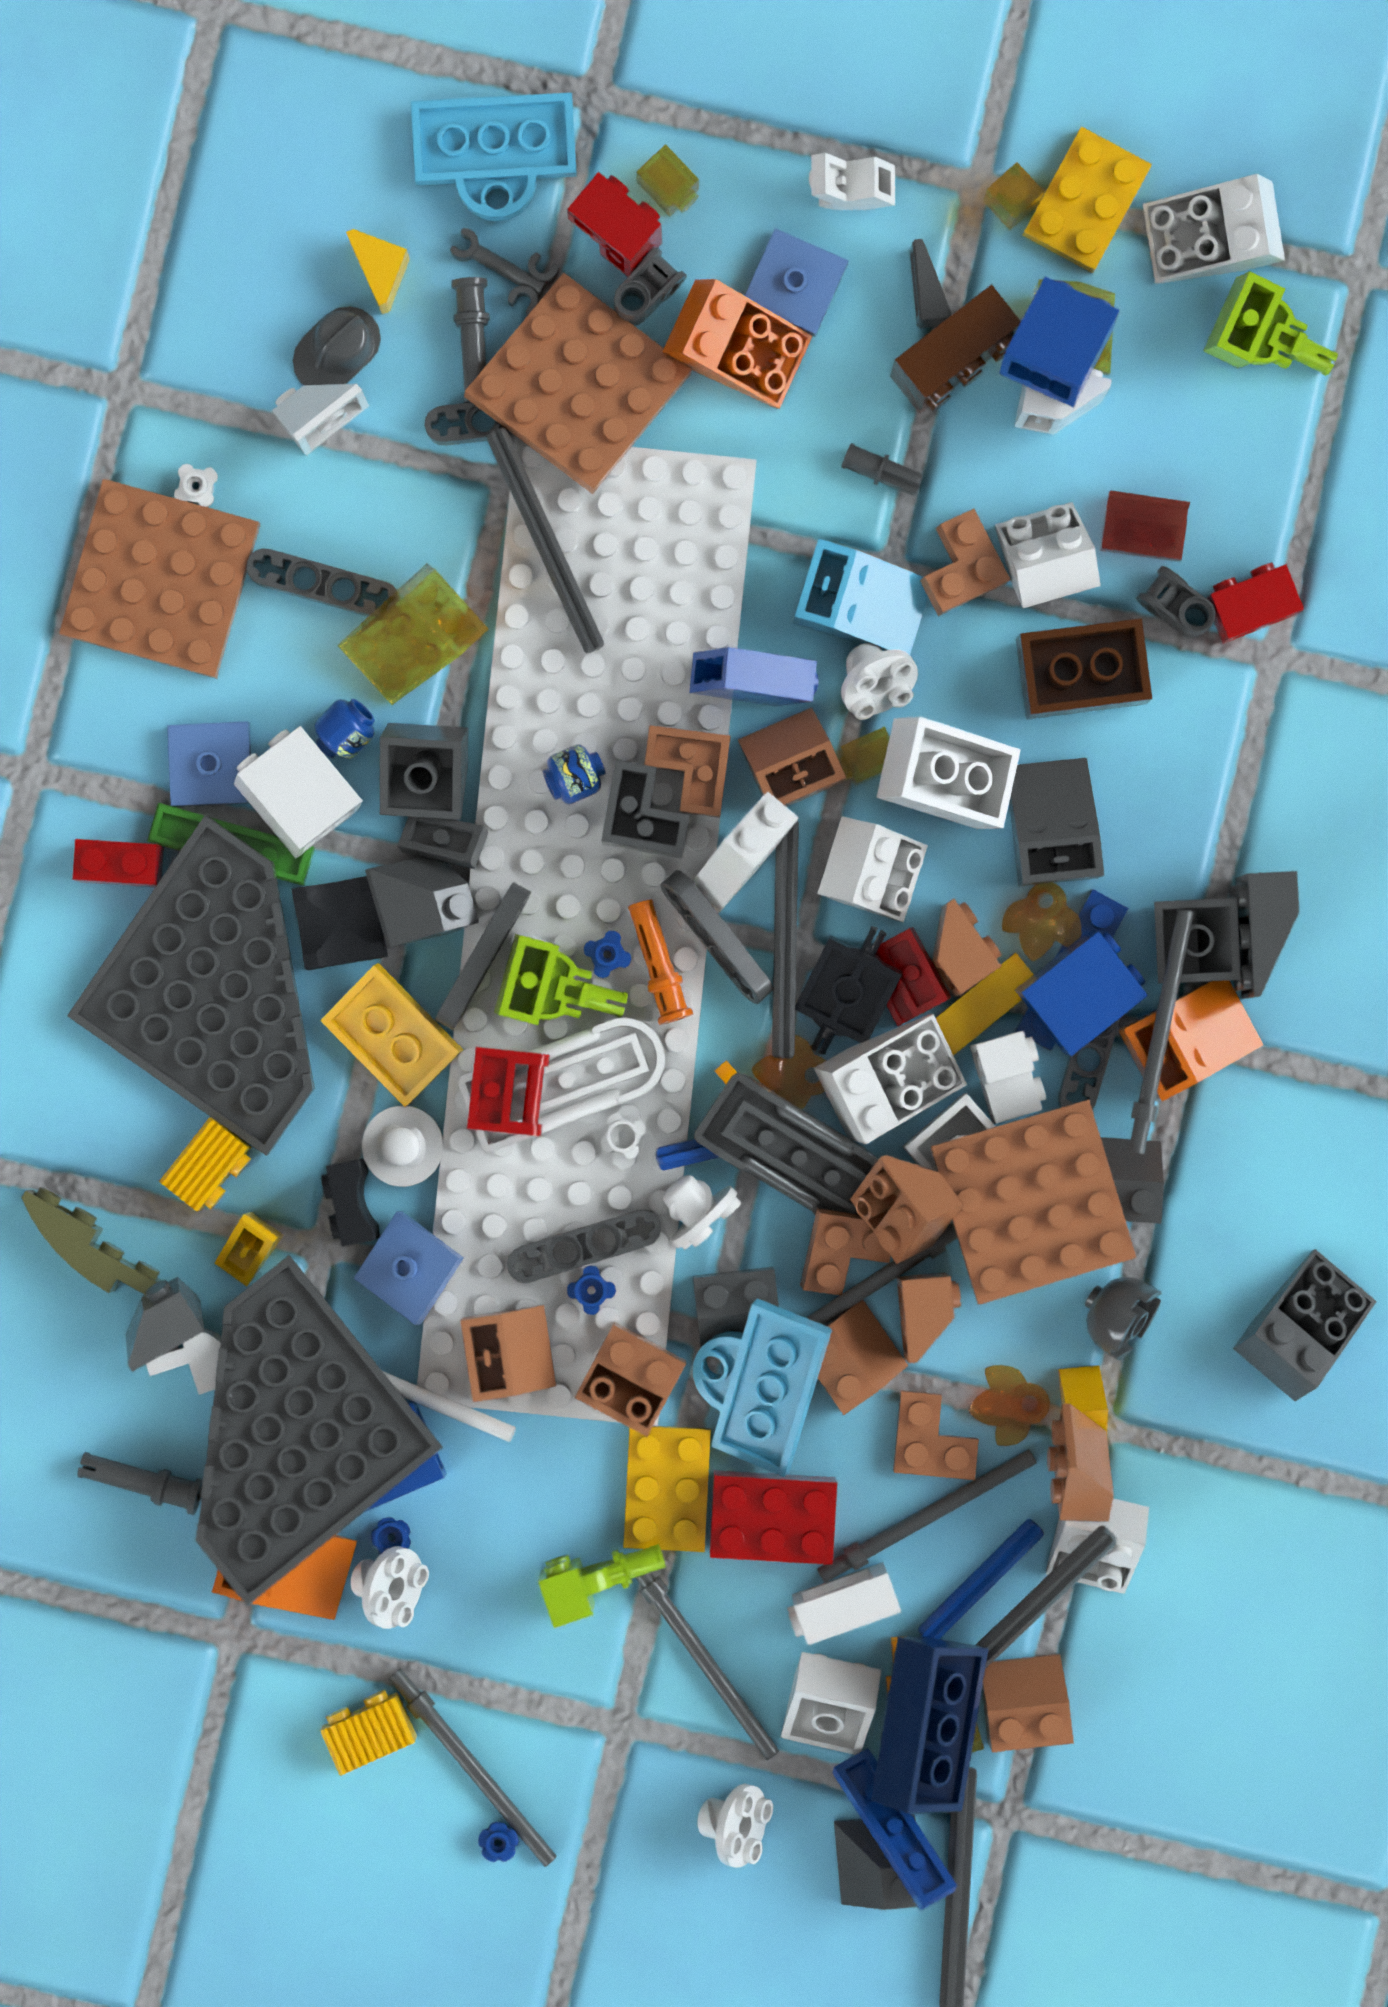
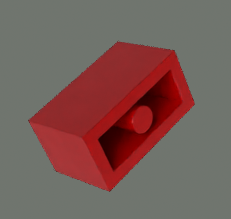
M1273 562L1251 570L1252 578L1237 583L1236 578L1233 577L1212 586L1214 593L1210 594L1206 599L1214 606V623L1223 644L1296 616L1304 610L1287 564L1275 568Z
M75 839L72 880L81 883L156 887L162 878L164 847L148 843Z

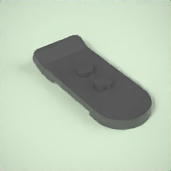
M741 1072L734 1074L730 1078L694 1134L695 1140L709 1151L811 1210L815 1215L817 1208L858 1214L850 1199L878 1160L866 1148Z

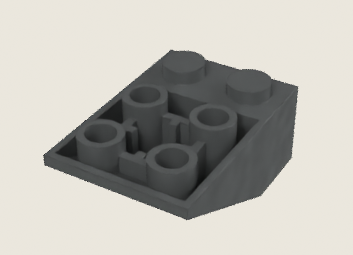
M1087 758L1018 764L1009 801L1018 887L1099 879L1103 877L1104 867L1101 838Z
M1297 871L1247 873L1235 878V885L1229 888V898H1237L1241 980H1234L1235 991H1241V999L1261 997L1299 914Z
M1314 1249L1255 1317L1233 1349L1293 1401H1297L1318 1388L1377 1301L1320 1252Z

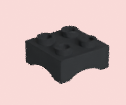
M367 876L292 888L304 968L306 970L388 957L386 942Z
M364 1158L326 1166L327 1174L321 1175V1183L325 1199L332 1198L335 1214L329 1215L333 1240L340 1239L341 1247L375 1241V1239L380 1238L379 1224L371 1216L365 1201L364 1185L368 1168Z

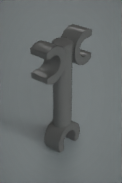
M462 228L460 231L461 236L471 242V246L465 251L452 246L450 249L452 256L464 262L473 259L519 285L511 290L508 296V304L513 307L519 297H528L531 303L527 307L526 314L529 315L539 303L538 297L544 290L545 285L554 281L558 276L559 266L554 263L547 273H539L536 270V266L540 262L541 256L536 252L529 259L528 273L481 246L474 231L469 228Z

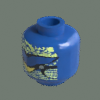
M338 699L314 724L316 734L319 737L316 740V744L330 758H334L337 755L344 759H351L373 738L375 730L372 724L375 722L372 713L358 700L351 699L347 701Z
M577 744L551 755L547 760V769L542 770V773L554 800L561 798L564 803L570 805L598 793L601 788L600 776L605 775L606 771L597 752L589 754L583 745Z

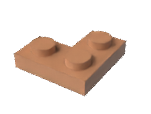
M974 508L941 523L935 528L953 562L924 576L920 580L938 616L997 589L1011 580Z
M649 725L644 765L657 767V769L685 772L680 813L720 818L730 736Z
M817 1208L800 1286L805 1291L841 1295L844 1290L850 1258L890 1263L891 1255L882 1248L875 1233L858 1214Z
M900 1390L893 1472L975 1480L979 1439L938 1434L941 1394Z

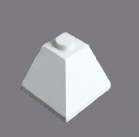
M358 384L303 385L297 391L295 388H291L284 392L276 400L277 407L272 412L307 456L368 408L369 404Z

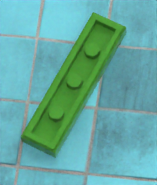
M158 802L147 842L181 851L204 815ZM212 818L272 860L275 865L277 879L301 886L305 885L315 850L314 846L295 859L275 835Z

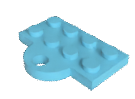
M572 92L411 101L416 185L456 183L459 197L465 207L482 219L503 221L519 215L532 201L536 191L537 179L577 177ZM495 189L505 191L509 196L508 203L500 209L489 207L486 203V197L490 191Z
M757 1298L751 1305L743 1333L735 1331L722 1332L709 1339L695 1356L693 1378L697 1390L703 1399L712 1407L721 1411L711 1447L785 1477L790 1472L832 1328ZM713 1356L718 1358L724 1366V1373L716 1374L712 1372L707 1365V1357Z

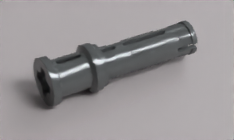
M481 277L459 278L451 281V288L456 290L457 314L453 316V321L456 323V327H460L464 393L486 366L484 326L488 325L490 314L485 312L484 288L488 286L486 278ZM464 397V403H470V401Z
M88 1452L83 1454L80 1464L84 1466L83 1468H78L77 1476L79 1478H86L150 1496V1500L155 1505L171 1504L185 1508L187 1513L191 1515L196 1513L200 1504L202 1479L197 1478L195 1482L173 1476L172 1472L167 1469L159 1470L158 1473L91 1455Z

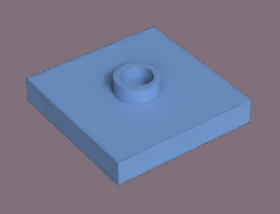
M775 228L745 296L816 337L848 265V260Z
M248 721L167 725L171 806L250 804L234 785L236 775L239 773L237 766L251 755L250 723Z
M396 1211L354 1279L414 1325H421L464 1257L403 1211Z

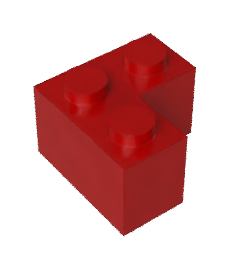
M598 171L567 208L568 219L599 244L601 256L629 277L643 258L654 248H659L662 244V224L658 221L661 217L646 202L642 201L638 205L627 195L629 192L628 188L613 175H610L607 179Z

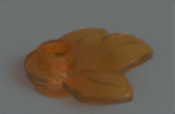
M1055 883L1036 884L1033 886L1027 898L1018 900L1008 907L1002 922V930L1004 932L1020 933L1021 947L1031 961L1041 958L1053 946L1055 941L1068 948L1082 935L1079 916L1067 907L1066 894ZM1044 895H1051L1053 897V903L1048 908H1041L1039 906V900Z
M795 1035V1054L793 1058L777 1059L769 1055L762 1058L752 1067V1073L762 1084L775 1090L774 1093L800 1109L806 1106L811 1096L825 1092L820 1080L816 1083H809L805 1079V1072L808 1068H815L826 1060L814 1055L808 1041L798 1035Z
M1006 1365L989 1366L985 1368V1376L990 1389L978 1395L970 1404L968 1411L978 1421L996 1426L995 1440L998 1446L1018 1444L1027 1437L1032 1424L1038 1423L1046 1417L1050 1408L1049 1396L1039 1385L1027 1383L1018 1369ZM1024 1397H1035L1036 1406L1033 1410L1027 1411L1022 1408L1021 1403Z

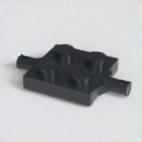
M870 927V931L861 947L850 945L831 935L796 1003L795 1010L812 1018L820 1027L810 1046L816 1052L824 1038L825 1040L818 1052L819 1054L826 1055V1051L835 1035L847 1036L859 1043L869 1040L903 974V971L883 962L876 955L884 937L887 935L883 930H880L875 942L872 943L878 930L877 927Z

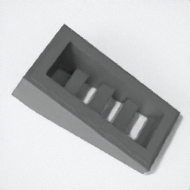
M914 239L909 253L916 325L919 329L937 327L949 318L952 312L923 239Z

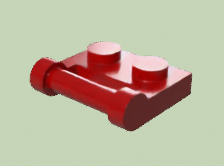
M476 1047L467 1129L541 1137L542 1124H538L544 1067H549L550 1055ZM516 1064L528 1065L522 1122L510 1121Z

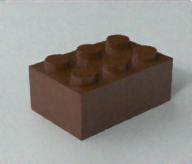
M991 284L894 360L890 377L919 414L928 407L934 412L951 398L950 393L955 389L956 385L961 382L966 387L983 373L982 368L987 364L988 360L993 358L995 362H998L1004 358V354L1021 321Z
M1142 618L1020 633L1016 639L1026 720L1146 705L1152 700Z

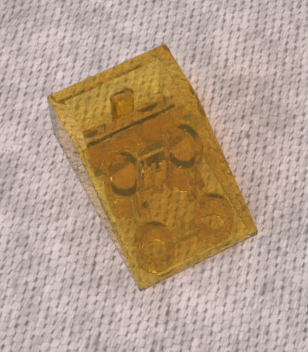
M426 563L337 646L387 701L393 705L457 659L489 629L443 577Z

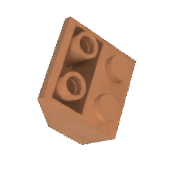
M812 707L738 739V743L762 797L768 791L786 807L841 784L846 779L832 744Z
M955 899L941 907L932 962L952 994L958 996L1001 967L997 958L1002 956V954L988 935L981 938L973 925L978 920L965 902L958 905Z
M884 1155L877 1160L850 1199L858 1215L867 1222L879 1239L882 1248L891 1255L896 1264L932 1247L951 1223L953 1217L963 1207V1203L940 1172L888 1155Z
M544 1305L468 1316L460 1320L473 1402L511 1397L556 1386Z
M614 1322L574 1398L647 1437L686 1365V1360Z
M1062 1404L1059 1420H1053L1052 1444L1055 1447H1048L1047 1451L1048 1471L1055 1472V1479H1051L1050 1485L1051 1503L1058 1504L1059 1520L1109 1521L1114 1493L1106 1431L1073 1405Z

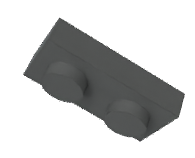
M408 817L397 846L403 853L475 869L488 831L484 826L454 819Z

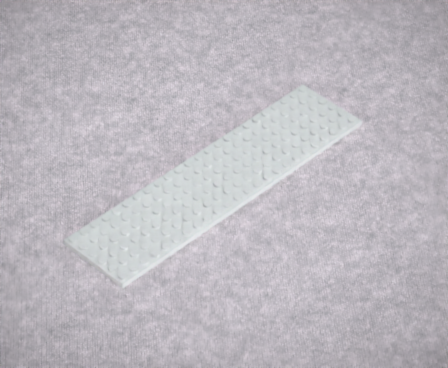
M515 436L514 447L603 638L604 646L592 653L584 652L510 491L475 821L476 825L485 827L488 835L475 869H470L469 889L479 923L464 928L460 973L511 884L515 882L531 891V895L463 1016L454 1028L453 1039L464 1050L450 1063L443 1129V1154L439 1168L433 1235L463 1256L464 1259L424 1319L417 1386L470 1408L620 1423L574 1397L614 1322L666 1349L676 1246L671 1242V1238L678 1231L679 1221L673 1220L670 1216V1208L664 1203V1195L675 1181L684 1176L685 1166L665 1171L661 1170L656 1160V1149L661 1146L687 1141L707 949L666 898L660 884L676 870L685 873L692 881L717 850L720 818L686 814L690 815L682 859L603 845L601 838L615 762L620 760L641 765L645 764L649 725L729 735L732 699L689 693L694 652L724 647L738 648L757 459L631 447L598 489L591 494ZM580 744L587 749L589 754L598 753L606 774L600 776L601 788L598 793L569 805L564 803L561 798L554 800L542 770L547 769V760L551 755ZM657 769L650 808L680 813L685 772ZM653 899L657 919L674 972H678L679 976H682L683 982L680 986L687 1008H692L694 1014L664 1025H659L657 1020L660 1017L654 994L650 993L647 988L649 985L648 981L651 980L648 967L640 947L634 922L628 910V906ZM613 930L621 935L620 943L624 951L630 953L631 963L626 968L618 967L610 971V975L606 978H600L594 973L595 966L591 958L584 954V946L588 941L596 942L604 938L607 931ZM516 933L559 945L558 951L571 958L578 968L592 972L591 979L574 976V979L620 992H627L626 1004L609 999L606 1000V1003L624 1007L625 1010L621 1018L636 1019L654 1030L664 1048L665 1064L662 1075L656 1085L640 1097L541 1133V1137L533 1136L496 1151L485 1152L481 1147L476 1131L474 1129H467L469 1112L459 1088V1079L463 1075L473 1072L476 1047L527 1052L618 1018L615 1015L569 1003L566 1005L567 1007L582 1011L580 1018L563 1015L552 1020H539V1024L534 1025L494 1013ZM606 950L603 953L604 957L610 958L611 952ZM614 1113H619L623 1119L632 1122L640 1120L646 1126L645 1134L640 1136L639 1154L633 1159L625 1158L623 1153L605 1152L601 1148L600 1140L606 1136L609 1127L607 1119ZM621 1132L619 1134V1138L621 1140H625L627 1138V1134L625 1132ZM645 1209L652 1211L661 1222L659 1238L655 1243L647 1247L529 1283L518 1282L511 1277L507 1269L509 1255L520 1246L636 1210ZM641 1216L636 1218L637 1225L629 1229H625L624 1221L616 1223L622 1234V1247L631 1245L627 1238L631 1235L640 1234L642 1240L650 1238L649 1231L655 1228L653 1221L646 1222L644 1217ZM598 1229L592 1236V1244L598 1251L608 1252L615 1246L616 1237L610 1229ZM559 1241L553 1248V1256L559 1263L569 1264L576 1258V1247L570 1241ZM546 1245L538 1247L542 1254L541 1256L528 1258L526 1252L519 1254L520 1261L514 1264L516 1271L523 1270L525 1275L528 1276L532 1274V1267L544 1263L545 1271L553 1269L547 1259ZM587 1266H596L599 1269V1275L606 1282L614 1283L616 1287L614 1297L607 1298L600 1305L599 1312L594 1315L586 1314L583 1310V1305L577 1299L570 1298L567 1294L568 1285L571 1282H577ZM593 1286L588 1287V1293L594 1294L595 1288ZM544 1305L556 1386L511 1397L473 1402L460 1320L468 1316ZM659 1416L653 1426L658 1427Z

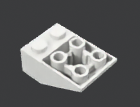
M1259 174L1143 204L1156 284L1245 271L1285 261L1273 182Z
M932 1013L852 1046L814 1068L846 1136L863 1144H868L967 1085L941 1028Z

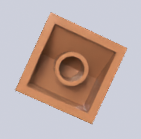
M945 1272L897 1277L903 1355L908 1363H917L955 1318L954 1308L961 1307L959 1283L951 1281V1276Z
M864 1300L824 1325L832 1328L818 1379L843 1415L877 1393L909 1366Z
M1060 1654L993 1661L985 1669L982 1695L987 1740L992 1752L1074 1743L1070 1705Z

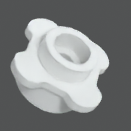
M190 464L182 465L178 469L180 482L179 488L174 491L175 499L189 501L204 507L211 506L214 502V483L218 480L216 471L212 468L204 470L194 469ZM194 482L200 484L198 489L192 488Z
M619 1113L610 1115L607 1119L609 1127L606 1136L600 1140L601 1148L605 1152L616 1151L623 1153L627 1159L635 1158L639 1154L638 1143L640 1136L646 1132L645 1124L640 1120L632 1122L623 1119ZM621 1132H625L627 1134V1138L625 1140H621L619 1138V1134Z

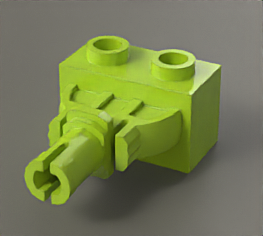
M1251 271L1235 278L1203 349L1204 352L1236 368L1249 364L1267 365L1274 363L1287 369L1291 365L1292 360H1296L1321 372L1324 376L1331 372L1334 366L1331 361L1335 362L1338 357V352L1331 351L1313 342L1303 333L1308 325L1295 319L1291 308L1281 299L1286 290L1285 288Z
M515 933L494 1013L538 1025L539 1020H552L563 1015L580 1018L582 1011L567 1007L566 1005L569 1003L615 1015L618 1018L622 1017L625 1008L606 1003V1000L609 999L626 1004L627 992H620L574 979V976L591 979L592 972L578 968L571 958L558 951L559 945Z
M657 1544L625 1555L623 1552L619 1553L617 1549L612 1551L613 1559L586 1567L582 1566L580 1557L570 1560L568 1554L545 1562L546 1567L540 1572L538 1584L553 1628L592 1616L595 1607L593 1594L620 1583L623 1589L629 1588L630 1584L633 1583V1578L665 1568L666 1563L660 1545Z

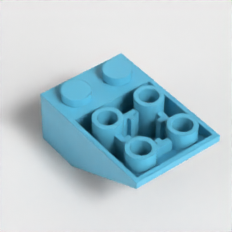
M818 538L793 623L857 643H870L884 651L902 650L910 655L928 598L920 582L923 576L858 550Z

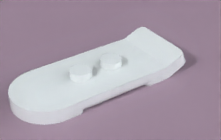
M617 1018L527 1051L550 1055L549 1067H544L538 1124H542V1133L635 1099L650 1091L659 1081L665 1064L664 1048L654 1030L636 1019ZM516 1064L510 1121L522 1122L528 1065ZM473 1072L465 1074L459 1079V1088L468 1112ZM475 1130L481 1147L485 1152H493L533 1137L530 1135Z

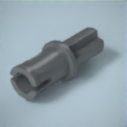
M853 443L850 444L841 468L849 469L873 479L874 485H878L880 482L909 495L917 493L923 477L920 472L888 460L890 455L885 454L884 457L857 447Z

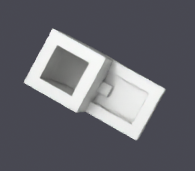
M828 153L811 155L809 184L812 189V196L819 198L820 207L833 210H869L895 205V165L877 157L844 161Z
M204 1328V1332L182 1343V1348L177 1346L147 1363L149 1376L189 1364L198 1394L215 1390L218 1354L222 1336Z

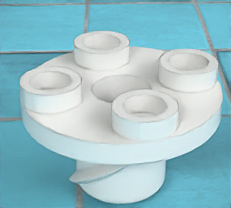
M870 643L860 644L847 656V676L841 687V698L847 709L858 720H866L892 707H903L914 696L912 689L918 677L917 665L912 657L902 650L882 651L880 647Z
M412 1106L390 1107L378 1113L368 1124L362 1140L363 1157L369 1170L381 1181L399 1187L413 1186L429 1178L439 1167L443 1154V1136L436 1121L425 1111Z
M692 1175L683 1176L675 1181L666 1191L664 1203L670 1208L672 1219L682 1221L683 1224L672 1236L671 1242L677 1248L682 1247L685 1250L691 1245L697 1247L713 1232L709 1225L720 1216L723 1219L727 1218L741 1204L736 1197L737 1192L733 1187L727 1186L712 1197L710 1187L704 1181L697 1180Z
M395 1546L385 1550L376 1560L365 1559L359 1562L352 1572L351 1589L355 1595L362 1597L363 1611L370 1623L384 1629H391L396 1626L406 1627L413 1619L414 1608L419 1600L421 1590L429 1578V1570L426 1565L421 1563L420 1558L414 1551L401 1546Z
M741 1784L728 1795L725 1801L710 1798L703 1803L697 1819L699 1832L705 1837L715 1839L717 1854L723 1864L735 1868L743 1867L747 1863L756 1864L762 1855L763 1846L761 1841L766 1823L770 1821L773 1814V1803L770 1799L765 1798L763 1792L757 1786Z

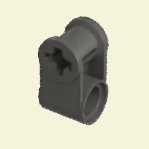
M658 247L654 248L643 258L632 274L619 285L615 292L614 311L619 317L629 321L634 326L644 322L662 302L670 298L687 277L683 271L677 272L661 257L662 251ZM627 296H637L643 302V306L638 310L630 311L624 308L621 302Z
M1160 566L1157 570L1159 576L1145 593H1139L1136 600L1148 612L1165 621L1181 635L1193 639L1202 637L1208 632L1215 620L1213 604L1190 587L1174 571L1165 566ZM1168 587V590L1165 592V594L1160 599H1158L1157 597L1164 590V588ZM1191 608L1202 611L1205 616V624L1199 627L1189 625L1185 619V611Z

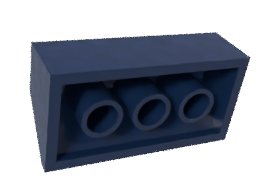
M898 1636L871 1801L905 1813L962 1811L989 1648L929 1637Z

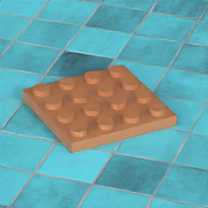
M563 273L468 386L464 397L593 494L688 379L692 369L683 362L662 353L664 349L662 346L629 321L619 317L608 305L567 274Z
M103 479L59 634L64 637L217 679L246 578L247 560L253 553L261 524L255 520Z
M1089 1099L930 1146L937 1171L940 1172L963 1203V1207L953 1217L952 1222L978 1305L1137 1258Z

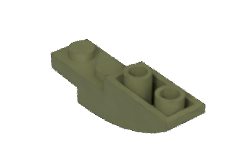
M40 1187L38 1192L35 1190H26L24 1192L22 1200L43 1237L74 1270L107 1293H111L116 1290L121 1281L146 1295V1291L152 1285L162 1281L157 1278L160 1271L140 1260L136 1265L122 1258L125 1253L123 1250L109 1242L103 1241L101 1245L96 1244L103 1228L94 1224L97 1217L79 1207H75L72 1212L59 1204L62 1199L60 1196L43 1187Z

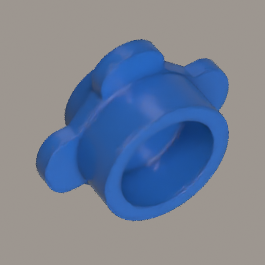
M607 931L604 938L596 942L588 941L584 946V954L591 958L595 966L594 973L600 978H606L610 975V971L618 967L626 968L631 963V955L624 951L620 943L621 935L616 931ZM606 950L611 952L610 958L604 957L603 953Z
M596 1266L585 1267L583 1275L577 1282H571L567 1287L568 1296L572 1299H577L583 1305L584 1312L589 1315L597 1314L600 1310V1305L607 1298L614 1297L616 1293L614 1283L606 1282L599 1275V1269ZM593 1286L595 1293L589 1294L587 1291L588 1287Z

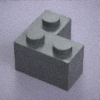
M616 760L601 838L602 844L682 859L690 815L650 808L657 767Z

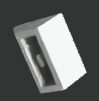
M1093 369L1074 408L1022 385L1014 427L1054 435L1099 405L1110 389L1112 379L1102 377L1103 372Z
M1073 502L1055 505L1047 510L1026 516L1014 517L1009 521L995 524L1011 583L1022 608L1101 586L1095 547Z
M842 816L817 894L845 905L904 922L928 845L878 824Z
M1113 1498L1109 1521H1064L1058 1518L1046 1575H1049L1099 1526L1104 1525L1116 1536V1545L1077 1582L1106 1591L1125 1594L1146 1545L1149 1507Z

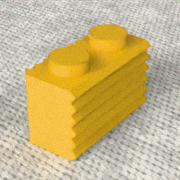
M209 1117L159 1182L195 1211H202L205 1206L211 1210L225 1194L226 1190L221 1186L230 1174L237 1178L251 1161V1158L246 1154L252 1147L215 1119Z
M382 1690L363 1700L365 1707L350 1712L348 1707H344L326 1716L328 1723L322 1726L320 1732L340 1776L415 1743L417 1734L398 1692L388 1696L386 1690Z

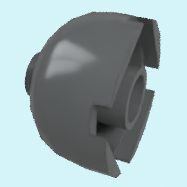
M1132 1277L1113 1279L1104 1288L1097 1285L1085 1302V1306L1090 1309L1086 1319L1087 1329L1094 1344L1116 1360H1122L1133 1350V1347L1127 1343L1136 1336L1142 1338L1154 1319L1161 1302L1157 1297L1162 1292L1149 1283Z

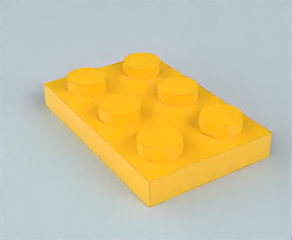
M1081 126L1027 225L1023 236L1083 269L1094 273L1152 164Z
M379 963L373 965L320 1020L404 1107L408 1106L464 1050Z
M653 1426L647 1437L629 1428L623 1548L645 1549L659 1544L661 1550L705 1552L711 1428Z

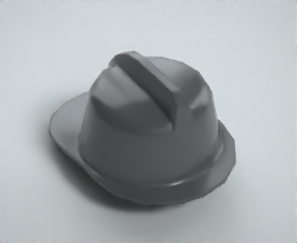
M355 307L337 308L326 314L302 337L295 347L293 367L294 373L301 384H347L377 354L381 342L379 326L371 315Z

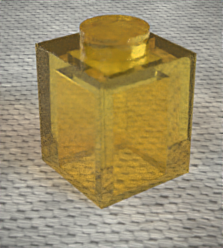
M666 144L636 171L637 183L669 217L677 210L681 213L685 212L699 197L696 193L699 190V179Z
M1016 162L987 188L983 202L1011 230L1039 205L1044 191Z
M885 726L840 746L839 753L841 756L838 757V760L846 776L845 781L852 779L856 787L881 776L890 738Z

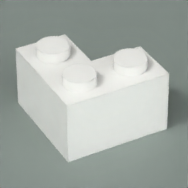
M1024 1031L969 1046L993 1124L1043 1110L1040 1102L1046 1100L1043 1083L1040 1076L1033 1078L1031 1072L1035 1071L1033 1062L1039 1060L1032 1037L1025 1038Z

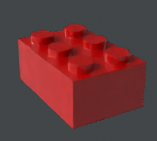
M714 1470L710 1558L833 1565L837 1501L836 1477L786 1475L783 1477L778 1474Z

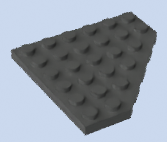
M205 815L67 1016L267 1156L315 1089L276 870L272 860Z
M290 1255L224 1306L223 1329L215 1378L216 1386L208 1435L209 1443L201 1492L202 1500L196 1542L247 1606L443 1448Z

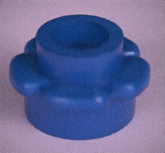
M393 1517L383 1518L378 1522L377 1529L372 1531L371 1541L373 1546L378 1549L379 1554L395 1546L407 1549L410 1547L411 1540L409 1535L411 1531L408 1524L403 1520L396 1521ZM390 1533L395 1535L394 1541L388 1539Z
M503 1822L491 1823L487 1829L481 1831L478 1838V1845L482 1847L481 1853L483 1857L491 1862H496L497 1860L506 1862L510 1860L516 1853L515 1846L519 1843L516 1831ZM496 1839H500L502 1841L501 1846L495 1845L494 1842Z

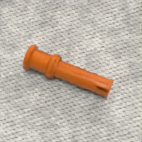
M653 899L628 906L651 979L648 981L649 985L647 988L650 993L654 994L660 1017L657 1019L659 1025L668 1024L694 1015L692 1008H687L680 986L683 982L682 976H679L678 972H674L673 965L671 964Z

